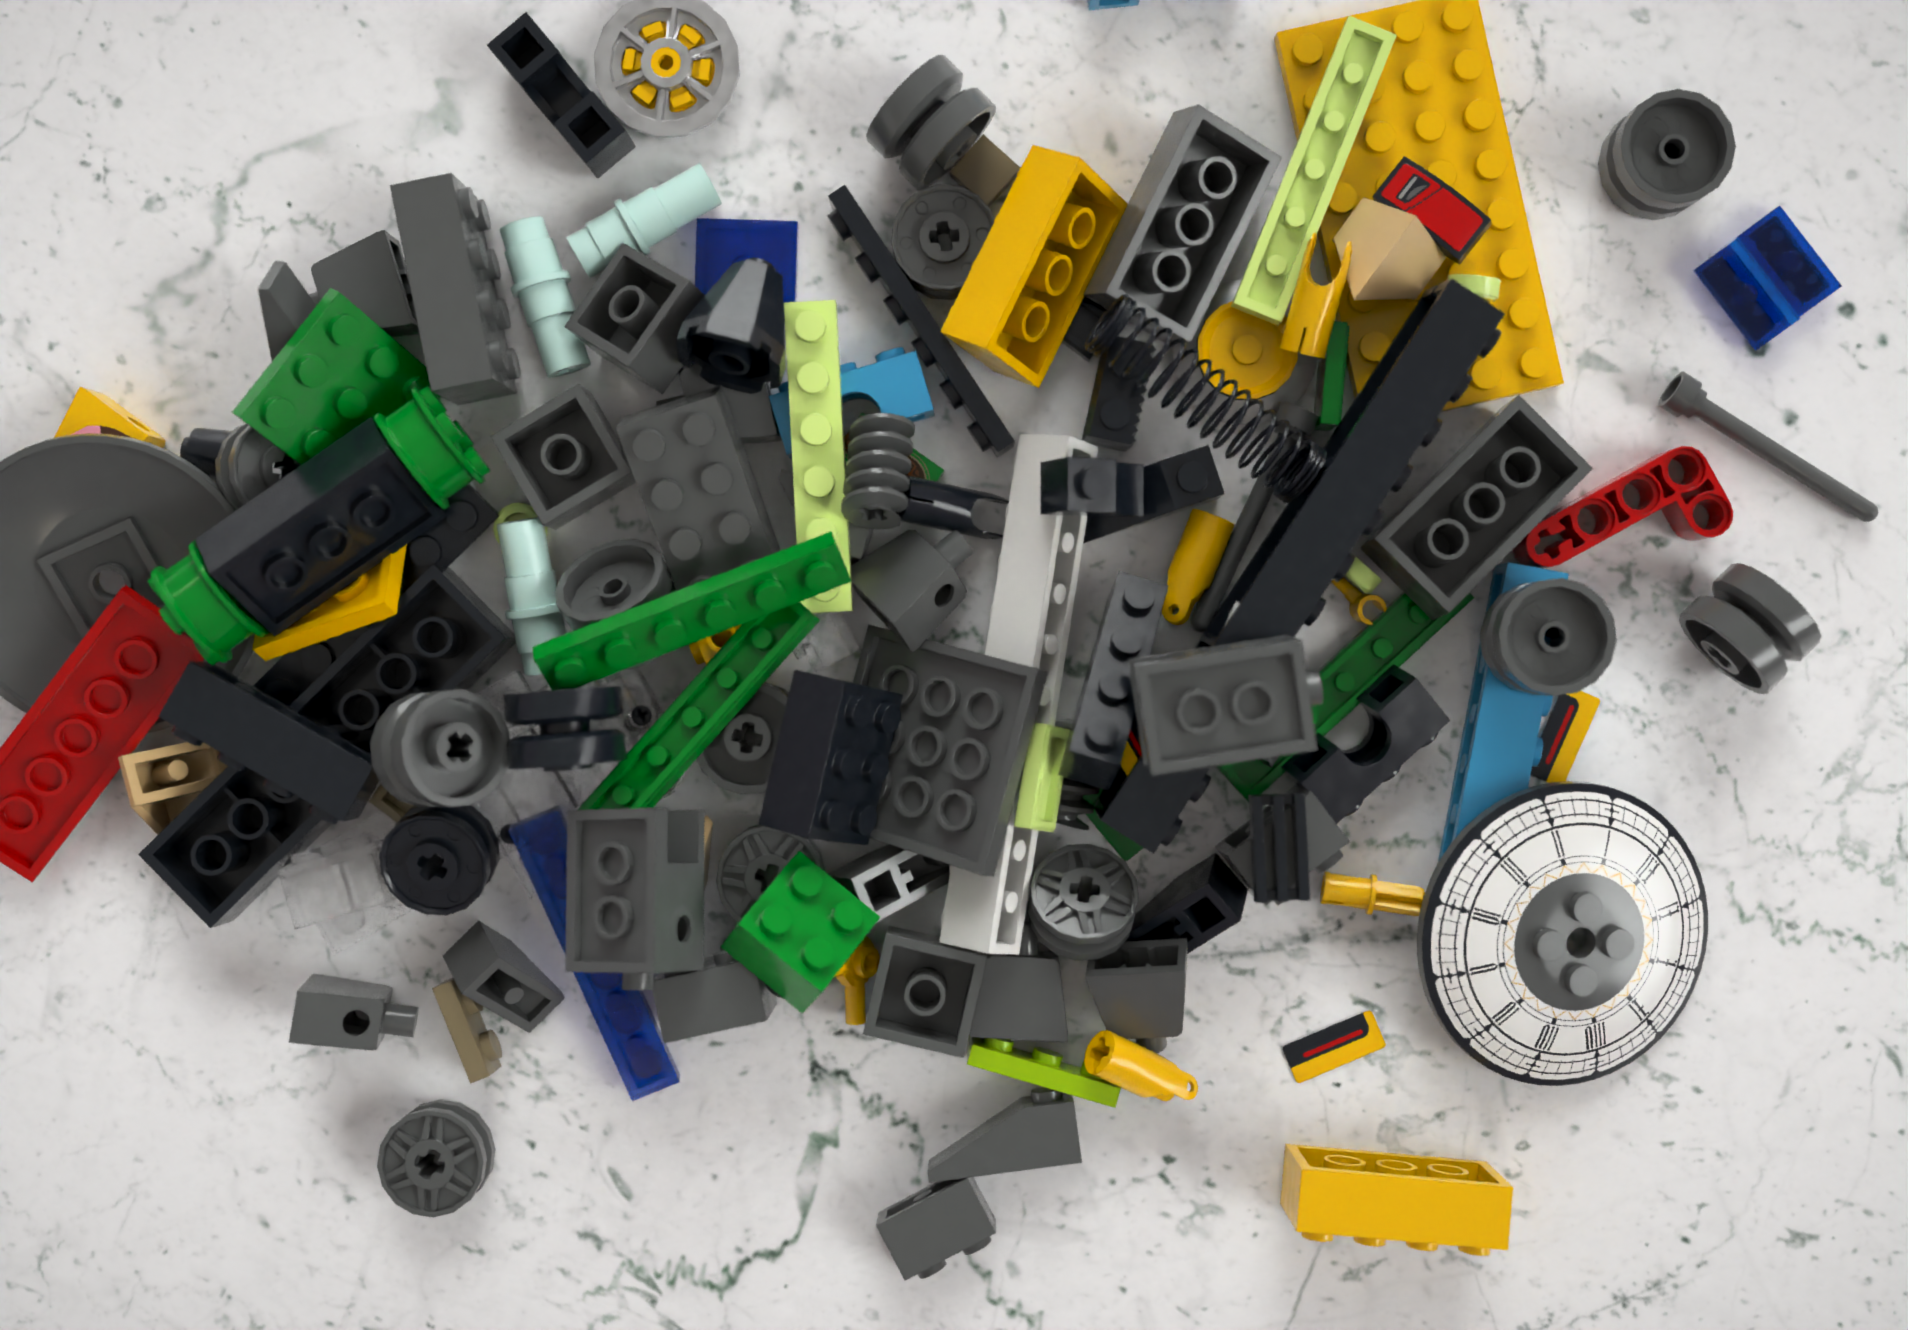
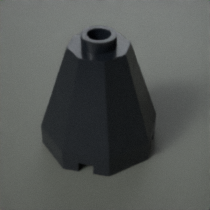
M749 258L731 264L682 322L677 337L679 362L690 369L692 361H695L702 367L700 377L710 384L722 385V387L749 394L761 392L765 382L770 381V389L781 386L786 370L783 276L775 270L771 263L760 258Z

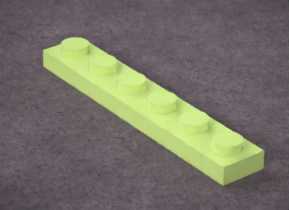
M1348 16L1232 302V308L1277 326L1282 322L1295 290L1308 241L1313 233H1318L1397 34Z
M836 300L784 303L796 543L799 544L832 531L852 581L849 521L845 519L841 512L842 499L845 497L843 488L844 481L846 480L837 302ZM852 582L800 602L813 614L853 611Z

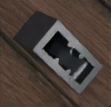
M1064 457L1041 462V515L1144 516V464L1116 462V459L1086 457Z

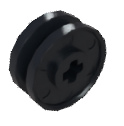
M471 805L455 807L413 806L400 818L396 826L385 837L379 853L381 875L389 891L406 907L426 915H450L469 907L481 895L485 885L493 877L500 860L499 839L490 821Z

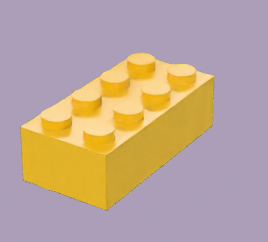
M1032 145L953 306L949 310L948 317L940 332L992 371L1039 388L1084 298L1083 294L1128 203L1080 157Z
M1285 1144L1280 1205L1296 1232H1302L1301 1236L1308 1240L1330 1242L1333 1240V1235L1354 1237V1241L1359 1244L1374 1247L1384 1246L1386 1240L1406 1241V1246L1421 1251L1438 1250V1244L1458 1246V1250L1463 1253L1476 1256L1490 1255L1491 1249L1508 1251L1513 1186L1486 1161Z

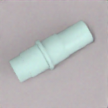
M698 163L654 189L650 187L625 202H622L621 199L614 201V208L585 224L586 227L566 238L587 275L591 278L605 270L623 243L640 253L642 252L644 255H648L651 253L649 250L651 246L677 232L676 229L718 207L722 202L705 170Z
M543 217L524 218L501 227L499 231L506 249L504 254L514 282L511 292L513 297L519 298L528 327L532 328L547 377L567 375L590 366L591 363L584 342L564 327L576 311L568 287L571 277L569 271L562 269L554 241L549 237Z
M535 517L496 524L506 573L504 582L509 603V609L505 611L506 619H512L517 651L521 654L524 675L528 676L542 674L534 661L532 647L566 634L564 617L556 604L555 590L558 584L555 569H552L545 528L540 519Z

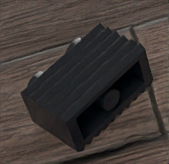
M1118 336L1100 356L1082 441L1093 445L1127 451L1136 441L1134 436L1138 432L1136 428L1140 422L1138 417L1143 411L1141 406L1145 401L1143 396L1147 391L1145 387L1149 379L1139 388H1135V381L1153 359L1152 356L1156 349L1151 344L1131 374L1126 378H1122L1121 373L1145 342L1134 340L1120 361L1114 367L1109 368L1108 363L1111 357L1127 339Z

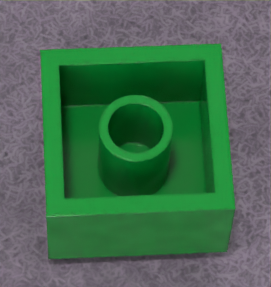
M798 851L720 947L803 1014L822 994L879 920L880 916L802 852Z

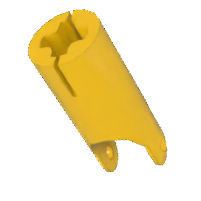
M1313 233L1304 252L1280 348L1296 353L1300 351V354L1325 358L1351 262L1352 242L1348 241L1338 275L1328 285L1321 286L1314 282L1310 271L1311 259L1317 239V233Z
M1192 509L1168 568V592L1164 600L1162 615L1169 623L1182 625L1187 622L1194 604L1201 599L1204 591L1210 588L1233 531V523L1211 513ZM1179 608V612L1173 615V611Z
M1103 1030L1098 1032L1088 1044L1084 1064L1089 1074L1143 1098L1154 1097L1166 1102L1170 1101L1174 1095L1185 1100L1194 1099L1197 1095L1198 1084L1195 1077L1180 1070L1174 1063L1162 1055L1111 1031ZM1188 1083L1191 1086L1190 1091L1187 1090Z

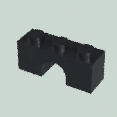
M527 12L487 44L502 66L597 179L636 147L623 126L597 95L588 89Z
M1394 664L1356 698L1369 716V729L1361 743L1351 749L1341 750L1318 733L1315 735L1317 750L1296 753L1281 766L1298 787L1312 791L1336 824L1344 817L1356 812L1370 793L1381 783L1392 779L1399 772L1404 762L1420 748L1433 742L1439 731L1451 721L1420 681Z

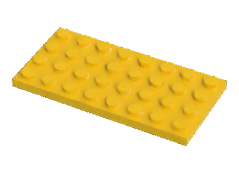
M1418 0L1351 15L1354 18L1397 34L1317 233L1328 283H1331L1338 275L1341 266L1335 243L1331 240L1363 197L1373 200L1372 196L1404 156L1459 192L1488 216L1492 223L1460 265L1446 257L1414 301L1412 299L1353 300L1347 279L1345 280L1336 319L1338 322H1348L1350 326L1346 364L1354 400L1424 291L1447 281L1448 275L1452 274L1482 275L1500 279L1499 298L1494 302L1488 303L1504 312L1505 315L1496 327L1502 331L1499 340L1484 358L1477 356L1467 372L1472 376L1469 386L1455 403L1448 401L1442 412L1564 384L1478 0ZM1348 16L1279 31L1274 37L1296 140L1299 138Z

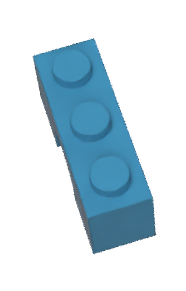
M899 347L877 354L875 356L876 363L857 368L855 362L840 365L842 405L853 399L868 400L875 404L881 413L901 415L913 423L935 416L916 351L905 353L904 348ZM787 381L778 387L780 393L770 395L769 399L786 454L792 460Z

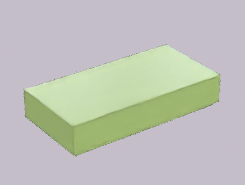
M1034 724L1024 762L1014 823L1015 827L1054 832L1064 778L1059 776L1058 772L1070 730L1048 724Z

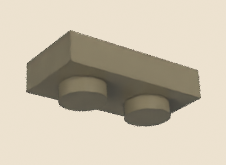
M454 978L432 988L470 1084L493 1074L501 1067L499 1059L502 1057V1049L495 1032L491 1029H486L480 1014L483 1006L461 994Z

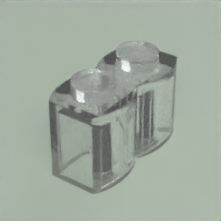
M368 832L339 841L342 851L323 856L321 847L290 855L292 866L278 869L277 871L294 929L397 900L389 891L380 870L379 853L385 838L373 842L371 833Z

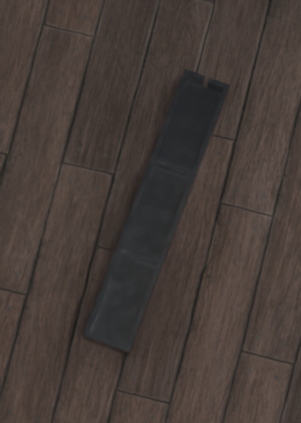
M1452 278L1424 291L1345 413L1341 423L1336 427L1323 447L1327 451V458L1322 466V471L1299 498L1287 503L1193 649L1281 635H1289L1295 638L1303 624L1309 627L1315 622L1326 604V600L1321 597L1332 579L1339 582L1352 566L1355 555L1350 553L1361 535L1367 538L1380 523L1384 515V511L1379 508L1390 490L1394 493L1398 492L1411 475L1414 467L1408 462L1419 445L1426 448L1438 434L1443 424V421L1438 419V416L1448 401L1455 403L1469 386L1472 380V376L1467 373L1477 356L1482 358L1487 356L1499 340L1502 331L1496 327L1505 315L1504 312ZM1236 601L1239 602V604H1238V606L1236 607V609L1234 610L1233 614L1231 615V617H1230L1229 620L1227 621V619H1228V617H1229V614H1230V612H1231V610H1232V608H1233L1235 602H1236ZM1141 755L1128 776L1122 766H1120L1109 790L1102 789L1093 803L1094 809L1102 822L1154 854L1160 844L1167 847L1177 835L1183 822L1178 816L1189 800L1194 803L1197 802L1207 789L1211 776L1206 773L1210 767L1151 775L1149 765H1143Z

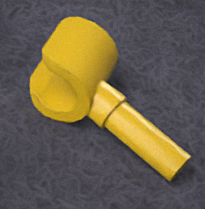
M1344 577L1339 582L1332 579L1331 583L1350 602L1349 611L1352 618L1356 621L1373 625L1369 619L1364 617L1362 612L1363 605L1369 600L1377 609L1386 612V603L1381 597L1361 593Z

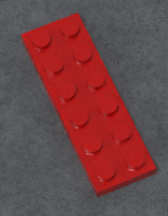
M127 585L119 590L0 748V862L32 883L121 769L118 757L132 754L158 721L160 712L189 661H204V658L196 649L193 639L186 631L181 635L175 633L162 618L159 612L160 608Z

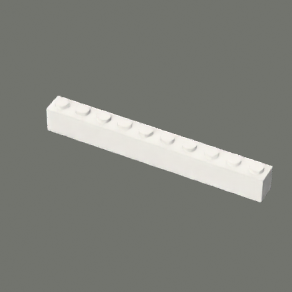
M1019 434L1017 453L1013 461L1014 472L1009 503L1005 511V529L1001 553L997 562L998 573L993 603L989 613L990 624L984 654L1048 671L1035 723L1055 726L1087 516L1041 515V462L1064 457L1097 458L1098 452L1097 446L1070 435ZM1023 769L994 877L983 876L949 865L950 877L945 907L941 916L942 927L939 943L988 954L1019 955L1038 830L1014 826Z

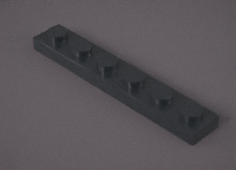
M846 185L828 195L833 211L827 215V218L842 241L851 237L860 250L861 254L856 256L855 260L869 282L872 284L879 279L888 292L889 296L883 299V302L896 323L900 326L907 321L917 336L911 342V345L923 364L928 368L935 363L945 378V381L940 383L939 387L954 410L963 406L972 419L973 423L967 426V429L982 452L991 448L997 458L1013 448L1015 441L946 336L940 332V327Z
M467 484L447 498L450 505L444 510L447 517L407 544L399 597L433 564L449 567L499 517V512L470 484ZM373 623L285 654L253 686L283 704L291 705Z

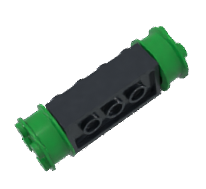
M429 385L422 390L414 387L411 389L413 399L387 417L378 412L374 415L375 421L370 417L204 532L189 544L190 554L170 568L166 569L162 566H157L152 569L151 578L148 579V583L165 604L159 609V612L167 625L178 635L186 631L193 639L198 652L209 664L227 663L233 657L232 649L253 634L264 637L270 632L274 637L357 580L362 574L377 566L385 557L391 553L394 554L447 517L444 512L450 506L447 498L473 480L483 484L486 481L484 476L491 470L473 447L475 444L457 420L452 421L446 414L447 409L438 396L431 391Z

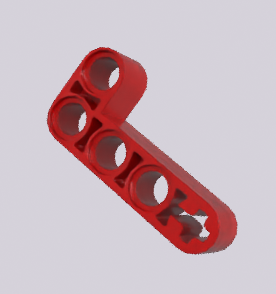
M1681 446L1654 455L1547 514L1513 549L1515 559L1521 565L1542 569L1557 566L1660 509L1677 536L1691 541L1722 535L1729 529L1733 521V509L1704 455L1693 447ZM1672 459L1678 461L1683 467L1684 478L1681 484L1675 483L1669 476L1668 465ZM1626 484L1633 485L1639 492L1640 501L1636 509L1628 507L1624 502L1623 490ZM1697 504L1704 506L1709 515L1708 524L1704 529L1700 528L1693 518V510ZM1582 508L1590 510L1595 517V528L1591 534L1583 532L1579 527L1578 514ZM1559 533L1564 539L1545 547L1542 554H1537L1534 546L1539 544L1540 538Z

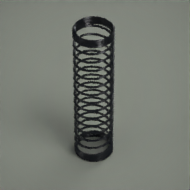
M1127 294L1118 297L1089 333L1084 344L1085 349H1089V352L1093 353L1094 356L1100 357L1116 340L1130 319L1137 313L1142 312L1134 331L1111 357L1108 363L1109 368L1114 367L1120 361L1137 335L1154 322L1155 325L1148 341L1143 344L1127 363L1121 373L1122 378H1126L1131 374L1151 344L1167 332L1168 337L1162 350L1157 353L1135 381V388L1141 387L1149 379L1170 348L1181 343L1176 359L1156 379L1148 392V398L1156 396L1168 382L1180 361L1189 354L1194 353V359L1190 368L1169 389L1161 402V408L1168 407L1182 391L1194 370L1207 363L1208 366L1204 377L1194 385L1179 403L1174 412V418H1180L1191 407L1208 379L1218 373L1221 374L1218 386L1204 398L1188 419L1187 428L1190 429L1196 426L1209 411L1221 389L1232 383L1234 388L1231 396L1206 421L1200 431V438L1208 437L1223 420L1235 398L1245 393L1247 399L1244 406L1218 432L1212 443L1213 448L1221 447L1239 426L1248 408L1258 403L1260 409L1257 416L1249 421L1232 440L1226 450L1225 457L1226 459L1234 457L1248 442L1261 418L1267 414H1272L1271 424L1246 448L1239 459L1238 467L1239 469L1247 467L1268 442L1274 428L1284 424L1286 426L1284 434L1274 441L1257 460L1252 468L1251 478L1255 479L1261 476L1279 455L1287 438L1292 434H1297V444L1290 448L1275 463L1267 474L1263 485L1265 489L1274 486L1275 497H1278L1283 503L1293 502L1299 498L1322 471V466L1327 458V451L1312 439L1302 441V432L1299 429L1290 431V424L1286 419L1277 421V412L1274 409L1264 411V402L1261 399L1251 401V391L1248 389L1238 391V381L1236 379L1225 381V371L1223 369L1211 371L1212 361L1209 358L1198 361L1199 351L1196 348L1185 351V339L1179 338L1171 342L1172 329L1165 328L1158 331L1159 319L1157 317L1144 322L1146 309L1144 307L1136 309L1137 302L1133 301ZM1218 416V418L1215 420V422H1214V423L1211 425V427L1208 429V427L1210 426V424H1211V423L1214 421V419ZM1234 422V424H1233L1232 427L1229 429V431H1228V432L1225 434V436L1220 440V438H1221L1222 435L1225 433V431H1226V430L1229 428V426ZM1250 428V430H1249L1248 433L1245 435V437L1243 438V440H1242V441L1238 444V446L1232 451V449L1234 448V446L1236 445V443H1237V442L1240 440V438L1245 434V432ZM1263 438V440L1261 441V443L1259 444V446L1257 447V449H1256V450L1252 453V455L1244 462V460L1246 459V457L1248 456V454L1250 453V451H1251V450L1254 448V446ZM1309 443V445L1300 450L1301 446ZM1278 445V447L1276 448V450L1274 451V453L1272 454V456L1270 457V459H1269V460L1265 463V465L1256 473V471L1258 470L1259 466H1260L1261 463L1265 460V458L1268 456V454ZM1291 455L1283 469L1269 482L1278 467Z

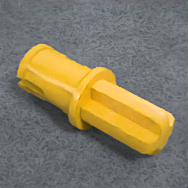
M1324 871L1320 903L1365 909V914L1372 915L1373 910L1419 916L1425 892L1419 886L1378 881L1377 875L1371 874L1369 878H1362Z

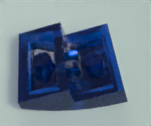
M1780 205L1776 206L1693 270L1754 351L1801 319V315L1842 287Z

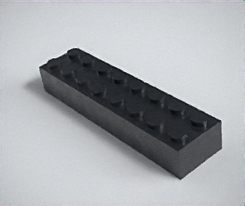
M433 564L399 597L397 615L374 622L289 707L371 753L370 742L376 722L390 704L409 694L459 689L468 691L516 643L515 635L450 567ZM229 766L225 768L138 854L209 928L234 921L332 824L308 811L310 803L294 794L292 798L283 797L266 788L262 784L265 777L249 768L246 772L235 770Z

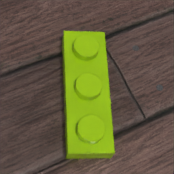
M972 1037L967 1053V1065L1110 1107H1116L1121 1088L1089 1074L1085 1069L1084 1061L1082 1066L1078 1067L1062 1062V1054L1047 1048L1034 1047L1032 1053L1013 1048L1014 1041L1012 1039H983L979 1037Z

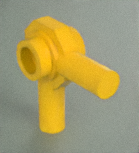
M867 935L835 976L845 986L846 1024L861 1025L866 1022L865 983L876 974L880 961L879 953Z

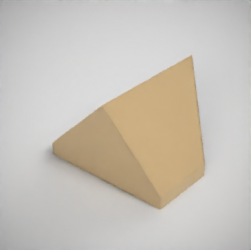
M1365 197L1362 198L1331 240L1335 243L1341 262L1348 241L1352 242L1351 262L1346 279L1353 300L1412 299L1414 301L1446 259L1416 215Z
M184 742L118 757L130 806L157 835L228 766L217 759L219 751L205 743H202L201 746H196Z

